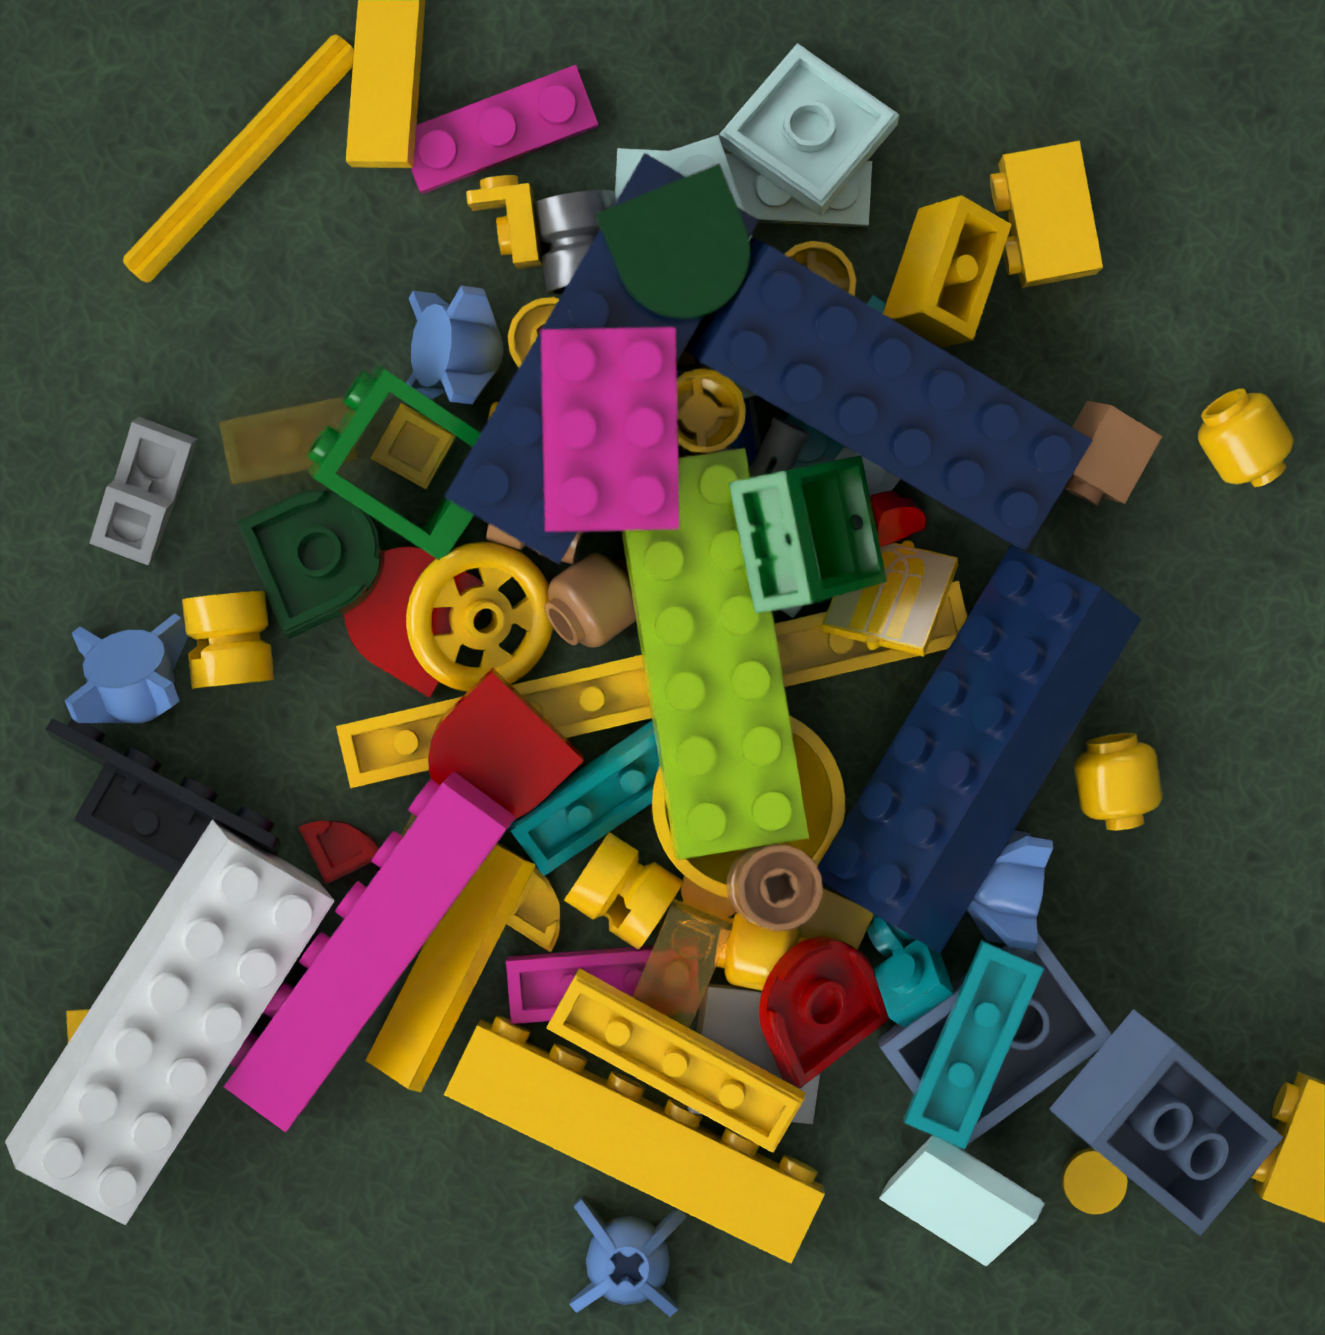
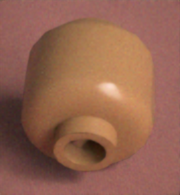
M591 553L582 557L550 582L548 588L549 602L545 604V612L556 632L571 645L581 643L591 648L600 647L636 621L627 562L622 559L614 562L601 553Z

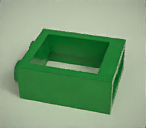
M380 365L376 367L372 375L363 370L354 380L343 398L342 403L348 406L349 410L337 428L334 429L327 424L311 445L306 457L314 462L308 472L315 480L439 560L448 555L474 515L449 502L443 496L421 528L337 473V471L389 392L472 447L481 433Z
M861 455L728 483L755 613L810 604L887 582ZM855 515H859L863 520L861 529L856 528L853 519Z

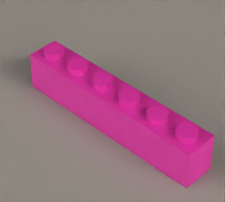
M453 772L441 785L430 779L408 809L417 819L404 837L395 830L389 835L371 861L381 869L368 887L357 881L335 910V913L344 918L331 938L322 931L319 933L299 960V963L308 969L295 988L286 981L283 983L263 1011L272 1020L260 1037L250 1031L230 1063L236 1070L224 1085V1088L285 1133L299 1117L516 818V816L456 772Z

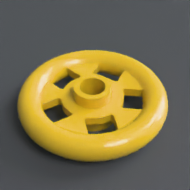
M494 542L464 544L451 549L448 555L441 559H435L416 581L409 597L406 612V628L409 643L420 665L440 683L468 692L492 667L510 684L524 677L543 656L553 632V626L545 612V604L549 602V585L537 565L522 552ZM478 568L483 584L470 587L459 594L454 577L466 570ZM511 577L519 583L526 595L514 607H511L508 599L498 591L499 587ZM451 607L449 613L451 632L433 634V608ZM482 609H490L492 612L490 624L484 629H476L474 627L476 613ZM516 623L527 631L519 646L510 654L500 648L499 644L509 634L512 624ZM464 644L472 649L484 650L479 667L464 666L455 662L460 645Z

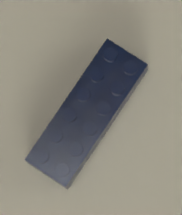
M644 153L614 206L682 179L685 176ZM738 208L745 224L748 238H750L759 219ZM599 230L542 330L675 327L677 363L703 317L691 320L664 317L648 310L635 301L624 287L601 230ZM540 331L444 497L449 502L559 565L578 532H545Z
M751 237L749 240L750 256L748 269L740 287L725 305L715 312L704 316L685 351L712 369L1026 552L1093 440L773 247Z
M1011 545L817 866L822 882L899 930L941 953L1141 618L1102 587Z

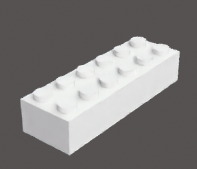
M212 819L7 1137L5 1143L15 1168L126 1225L334 903V899L321 883L302 870Z

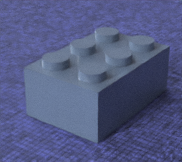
M1038 933V945L1035 951L1013 948L1007 944L1001 948L1042 966L1044 970L968 1144L1097 1052L1112 1035ZM966 974L951 984L954 995L903 1028L896 1024L876 1039L881 1050L913 1094L921 1080Z
M1134 1009L1049 1109L1090 1146L1199 1236L1204 1233L1284 1138L1178 1044Z

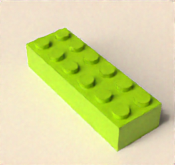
M745 448L678 459V530L622 531L674 855L679 860L809 838L772 610L755 613L728 484L750 478Z

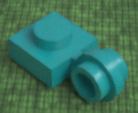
M873 914V923L867 928L869 938L876 949L883 956L889 958L874 968V974L888 1017L904 1028L955 993L941 953L931 949Z

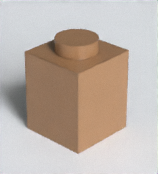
M1086 401L1072 428L1093 441L1064 489L1095 506L1099 505L1102 498L1125 504L1162 436L1112 405Z

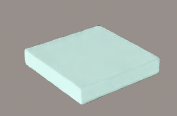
M797 43L721 131L719 138L722 147L821 216L898 125L899 114Z
M933 1135L890 1178L879 1197L886 1204L985 1266L989 1265L1036 1222L1045 1204L1035 1195L954 1144Z

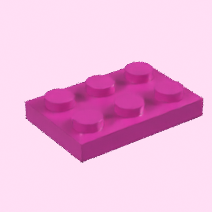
M675 327L541 330L545 532L678 530L679 482Z

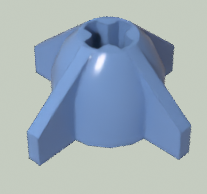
M460 286L450 305L435 293L412 291L408 299L416 316L417 323L411 343L413 372L407 384L431 400L446 392L450 402L473 404L498 371L503 358L502 337L484 289Z
M174 613L152 632L125 630L111 634L104 639L98 638L80 626L72 632L78 650L85 657L83 670L87 681L86 684L65 699L72 719L78 723L142 724L158 717L180 701L174 687L175 678L173 671L188 638L182 617Z
M1014 830L967 908V912L987 941L1004 943L1013 948L1035 951L1038 945L1036 918L1043 895L1045 866L1053 850L1052 840L1031 837V833Z
M583 1196L575 1202V1210L594 1236L591 1238L586 1257L587 1273L591 1283L570 1300L569 1305L577 1313L599 1297L604 1296L609 1301L623 1305L642 1303L649 1299L669 1317L678 1311V1305L662 1288L670 1266L668 1243L665 1239L687 1217V1213L676 1208L656 1226L648 1220L634 1216L618 1217L606 1223Z

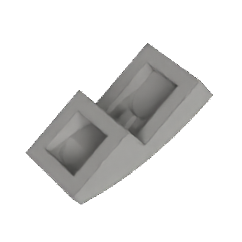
M137 417L133 420L115 479L106 487L89 544L149 566L158 550L198 438L142 417Z

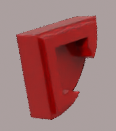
M884 491L870 496L880 548L925 529V515L911 498H900L895 491Z
M321 820L298 827L325 884L371 863L373 857L380 849L378 844L369 835L367 836V833L364 834L352 827L353 825L345 824V822L338 823L330 822L334 820Z

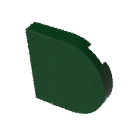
M720 163L595 213V218L624 287L635 301L656 314L679 320H691L711 314L731 299L745 277L750 256L748 233Z
M321 489L302 491L237 521L282 633L289 639L357 607L370 595L381 576L385 549L383 536L377 522L372 516L335 492Z

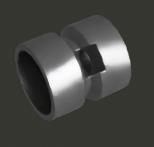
M579 191L548 197L533 203L538 238L540 241L549 244L550 250L541 257L548 294H563L600 230L595 213L614 206L616 203L614 191Z

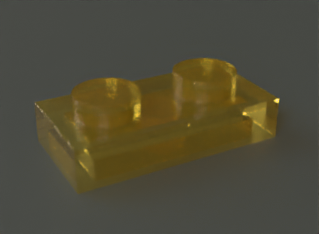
M344 396L219 421L231 484L240 485L308 471L314 461L306 456L319 433L327 424L336 429L349 410L348 406L342 403ZM356 443L342 464L359 461Z
M674 899L633 998L690 1028L733 924Z

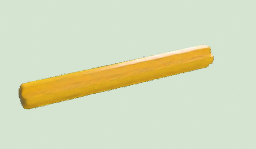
M337 34L331 35L124 255L123 262L125 266L137 278L148 283L162 271L353 67L354 48Z

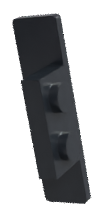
M71 717L68 725H65L52 718L45 730L52 739L104 766L74 818L76 824L174 876L177 875L212 819L273 855L278 851L281 845L280 840L270 833L275 824L262 815L243 806L240 807L236 815L214 804L218 796L215 791L185 776L180 785L157 774L162 764L143 752L128 747L124 755H121L101 744L106 735L88 723H78Z

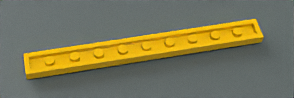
M959 581L951 583L925 654L949 649L967 619ZM827 612L774 624L784 687L919 656L882 646L871 650L867 647L866 642L823 632L822 624ZM642 655L512 685L565 738L652 718ZM462 697L336 726L350 788L429 770L428 755L434 730L446 712Z

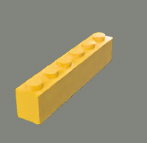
M496 1016L493 1024L482 1019L479 1021L444 1093L445 1096L790 1264L792 1263L825 1195L823 1185L814 1181L818 1173L817 1170L787 1155H783L780 1163L770 1160L757 1153L760 1145L727 1127L721 1136L699 1125L703 1115L690 1113L685 1109L686 1105L669 1099L665 1108L643 1098L642 1095L646 1088L629 1077L611 1071L606 1080L584 1069L588 1059L567 1047L554 1043L550 1052L528 1042L527 1039L531 1032L519 1024H511V1020Z

